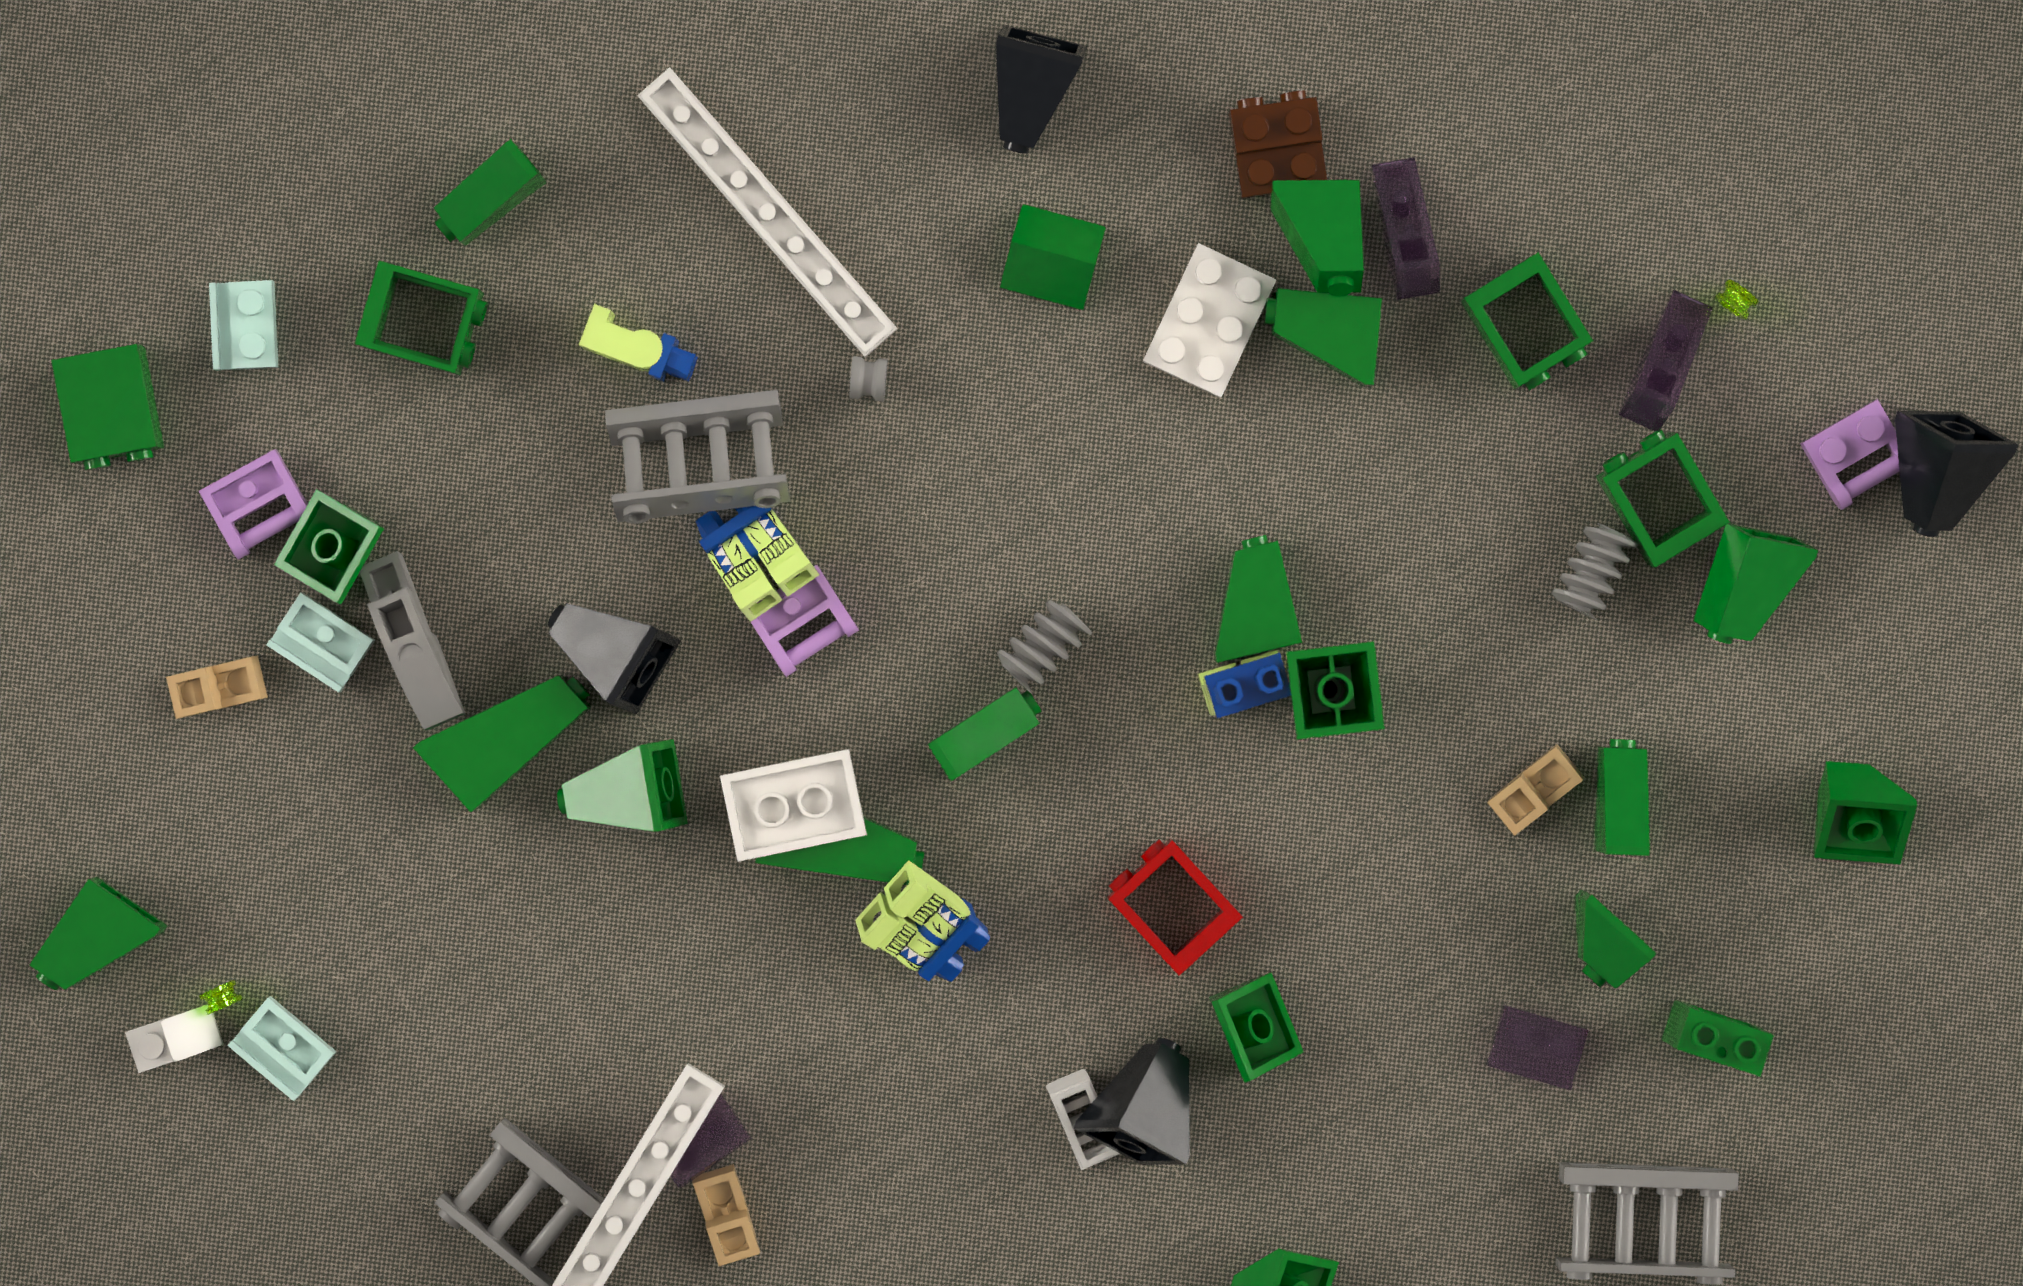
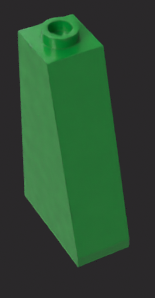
M558 675L418 742L413 749L470 812H474L591 708L585 700L590 696V693L574 676L567 680L563 675Z
M863 816L867 835L758 857L755 863L889 883L908 861L922 869L924 852L916 850L917 840ZM907 880L903 885H908L910 883L909 880Z

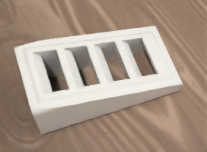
M1081 1069L1046 1085L1081 1170L1120 1154L1103 1144L1082 1151L1080 1145L1094 1139L1083 1133L1075 1134L1074 1125L1083 1113L1071 1118L1067 1115L1071 1111L1091 1104L1098 1097L1086 1069ZM1085 1090L1084 1093L1079 1094V1095H1077V1096H1074V1097H1072V1098H1070V1099H1067V1100H1065V1101L1062 1102V1099H1065V1098H1067V1097H1069V1096H1072V1095H1074V1094H1076V1093H1079V1092Z

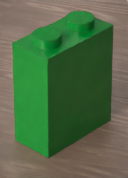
M132 344L51 360L70 463L84 464L85 471L110 467L111 458L126 456L127 462L143 461L154 458L153 450L164 449L145 346Z

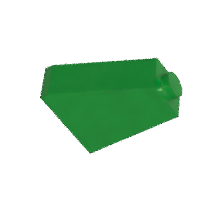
M510 139L434 207L440 216L435 221V224L450 243L457 238L466 246L547 182L521 148Z
M1272 180L1271 212L1317 293L1345 296L1350 293L1361 292L1364 263L1360 180Z
M1280 288L1276 290L1275 298H1267L1265 324H1272L1271 335L1361 387L1371 388L1374 385L1382 298L1353 295L1335 296L1330 293Z
M1726 523L1693 621L1708 629L1707 636L1713 640L1726 644H1732L1733 638L1752 641L1816 559L1818 550L1793 536Z
M1266 535L1242 540L1243 549L1233 552L1214 650L1216 663L1302 643L1278 541L1268 543Z
M1015 687L927 745L950 781H953L1040 724L1035 716L1042 712L1029 691L1026 690L1021 694L1017 687Z
M1610 739L1609 747H1598L1594 850L1603 854L1650 856L1647 749L1636 748V740Z
M90 878L29 965L38 971L36 978L43 984L54 990H58L59 987L66 990L76 986L161 935L168 925L100 878Z

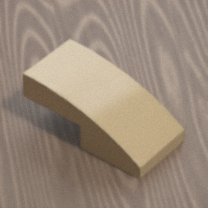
M251 656L166 677L176 719L268 698L258 656Z
M1556 744L1498 791L1487 803L1515 836L1545 813L1553 803L1582 782L1584 776L1559 745Z
M734 1164L693 1176V1186L706 1221V1230L718 1265L722 1266L760 1254L752 1220Z

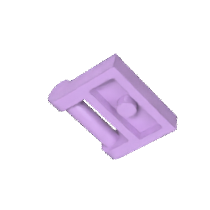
M1878 399L1800 443L1826 490L1840 510L1853 504V498L1900 472L1896 430ZM1886 445L1892 455L1891 457L1845 484L1840 482L1836 473Z
M276 449L199 491L227 544L238 560L250 554V548L297 523L308 505ZM282 496H286L291 505L290 507L241 534L238 532L234 524L235 522Z
M818 565L814 566L820 574L818 577L788 597L779 588L777 592L783 600L751 621V624L786 677L797 671L795 666L846 634L850 637L859 631ZM826 610H831L836 618L835 621L788 651L784 650L779 642L781 639Z

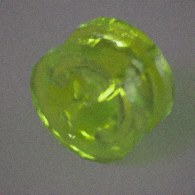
M1727 279L1724 283L1725 291L1723 293L1718 292L1714 298L1728 311L1746 320L1749 316L1748 308L1750 306L1755 307L1759 301L1747 289Z
M231 980L198 995L200 1000H205L208 1004V1008L205 1010L207 1015L243 999L241 994L234 992L235 980Z

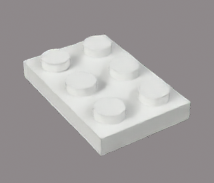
M1198 243L1143 362L1221 398L1266 304L1267 298L1274 287L1276 279Z
M849 749L720 775L737 862L867 835Z

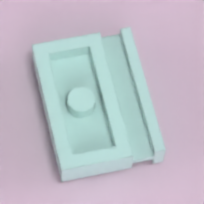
M263 280L209 283L213 370L278 368L275 282Z
M300 592L277 627V631L266 645L332 689L342 692L345 684L354 674L375 639L305 593Z
M271 996L263 1002L236 1037L227 1045L293 1101L297 1100L300 1094L337 1052Z

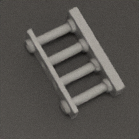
M778 390L605 410L606 428L611 446H623L626 493L611 495L617 522L626 521L632 524H639L648 521L650 518L750 506L771 508L780 503L791 502L786 474L774 475L770 429L774 426H783ZM750 429L753 434L756 477L730 480L726 434L733 431ZM708 435L713 482L687 485L683 439L691 436ZM665 440L670 488L644 491L640 444L649 441Z
M504 1118L489 1135L496 1141L493 1145L495 1150L455 1199L445 1191L434 1204L441 1208L438 1214L445 1222L455 1229H459L462 1225L535 1286H552L555 1280L536 1265L537 1262L576 1215L580 1217L585 1213L593 1219L605 1198L508 1119ZM517 1158L530 1168L527 1171L529 1177L492 1223L487 1226L471 1213L469 1208L508 1160L513 1162ZM551 1185L563 1195L560 1200L562 1205L526 1250L521 1253L502 1237L542 1188L547 1189Z
M1559 1162V1180L1563 1184L1570 1185V1191L1574 1192L1572 1256L1556 1257L1555 1265L1561 1272H1567L1566 1278L1591 1280L1593 1279V1273L1696 1276L1697 1283L1710 1285L1723 1284V1277L1735 1278V1268L1729 1263H1719L1721 1198L1726 1197V1190L1738 1191L1739 1173L1734 1169ZM1596 1186H1613V1193H1617L1615 1259L1589 1258L1591 1193L1596 1192ZM1639 1187L1656 1188V1194L1661 1195L1658 1261L1632 1260L1635 1194H1639ZM1683 1189H1700V1196L1704 1197L1702 1262L1676 1261L1678 1196L1683 1195Z

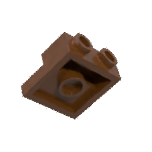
M1305 90L1280 94L1281 102L1265 105L1263 97H1253L1237 101L1238 109L1230 110L1229 120L1242 199L1271 195L1272 180H1327L1322 147L1323 137L1316 97L1307 98Z

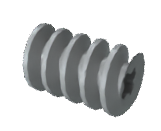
M1597 523L1599 528L1586 526L1583 530V533L1591 543L1578 542L1575 546L1577 551L1583 556V559L1571 557L1567 562L1576 573H1562L1559 577L1568 589L1555 588L1551 593L1563 605L1595 620L1597 619L1591 614V609L1605 610L1607 607L1598 597L1599 593L1613 595L1615 591L1606 582L1607 577L1621 579L1622 574L1614 566L1615 562L1628 564L1630 562L1628 556L1622 551L1623 546L1637 548L1638 543L1633 539Z
M1048 600L1046 606L1051 616L1047 617L1036 612L1033 616L1038 629L1023 625L1021 629L1026 641L1023 642L1015 637H1011L1009 642L1014 653L1010 654L1001 649L997 652L1002 666L1031 695L1033 693L1028 684L1029 680L1041 685L1045 682L1040 672L1041 668L1052 672L1057 670L1052 659L1054 655L1065 660L1069 658L1064 646L1066 643L1078 648L1082 645L1077 636L1078 631L1088 635L1093 634L1063 603L1060 605L1052 600Z

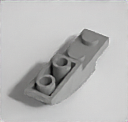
M396 551L363 565L360 575L371 602L367 604L369 612L393 670L423 729L427 731L465 715L437 635L431 633L403 554Z

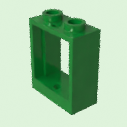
M1539 252L1460 301L1514 389L1525 384L1528 391L1551 378L1547 369L1562 361L1565 368L1588 355L1584 347L1593 342V339ZM1536 275L1575 340L1525 371H1522L1483 307Z
M379 260L354 344L460 376L462 368L469 369L472 363L476 343H472L470 340L474 326L481 327L483 324L488 302L482 300L484 292L479 289ZM398 279L467 299L450 360L380 341Z
M1662 429L1643 438L1639 442L1642 448L1628 457L1625 452H1621L1602 464L1605 471L1595 476L1629 535L1638 543L1637 548L1646 564L1655 568L1722 528L1726 523H1730L1679 434L1670 431L1664 434ZM1671 450L1705 510L1655 541H1652L1618 481Z
M1675 999L1661 1040L1677 1050L1761 1077L1774 1035L1758 1026Z

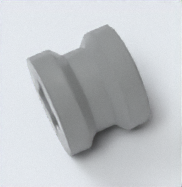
M853 356L849 399L859 400L862 396H872L875 401L884 402L888 359L878 358L875 362H866L862 357Z

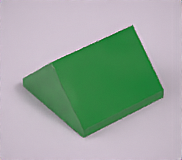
M1022 204L1000 288L1083 311L1106 227Z
M316 489L274 565L341 605L384 528L375 520Z
M1272 972L1209 997L1244 1083L1252 1081L1304 1052Z

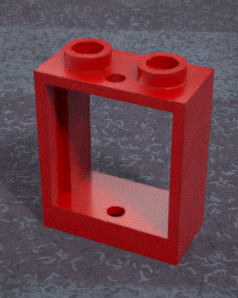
M1158 839L1140 856L1145 861L1144 864L1133 874L1128 868L1125 869L1108 885L1113 890L1108 896V900L1176 974L1180 976L1239 922L1243 916L1172 839L1165 844ZM1171 856L1221 909L1174 953L1124 900Z

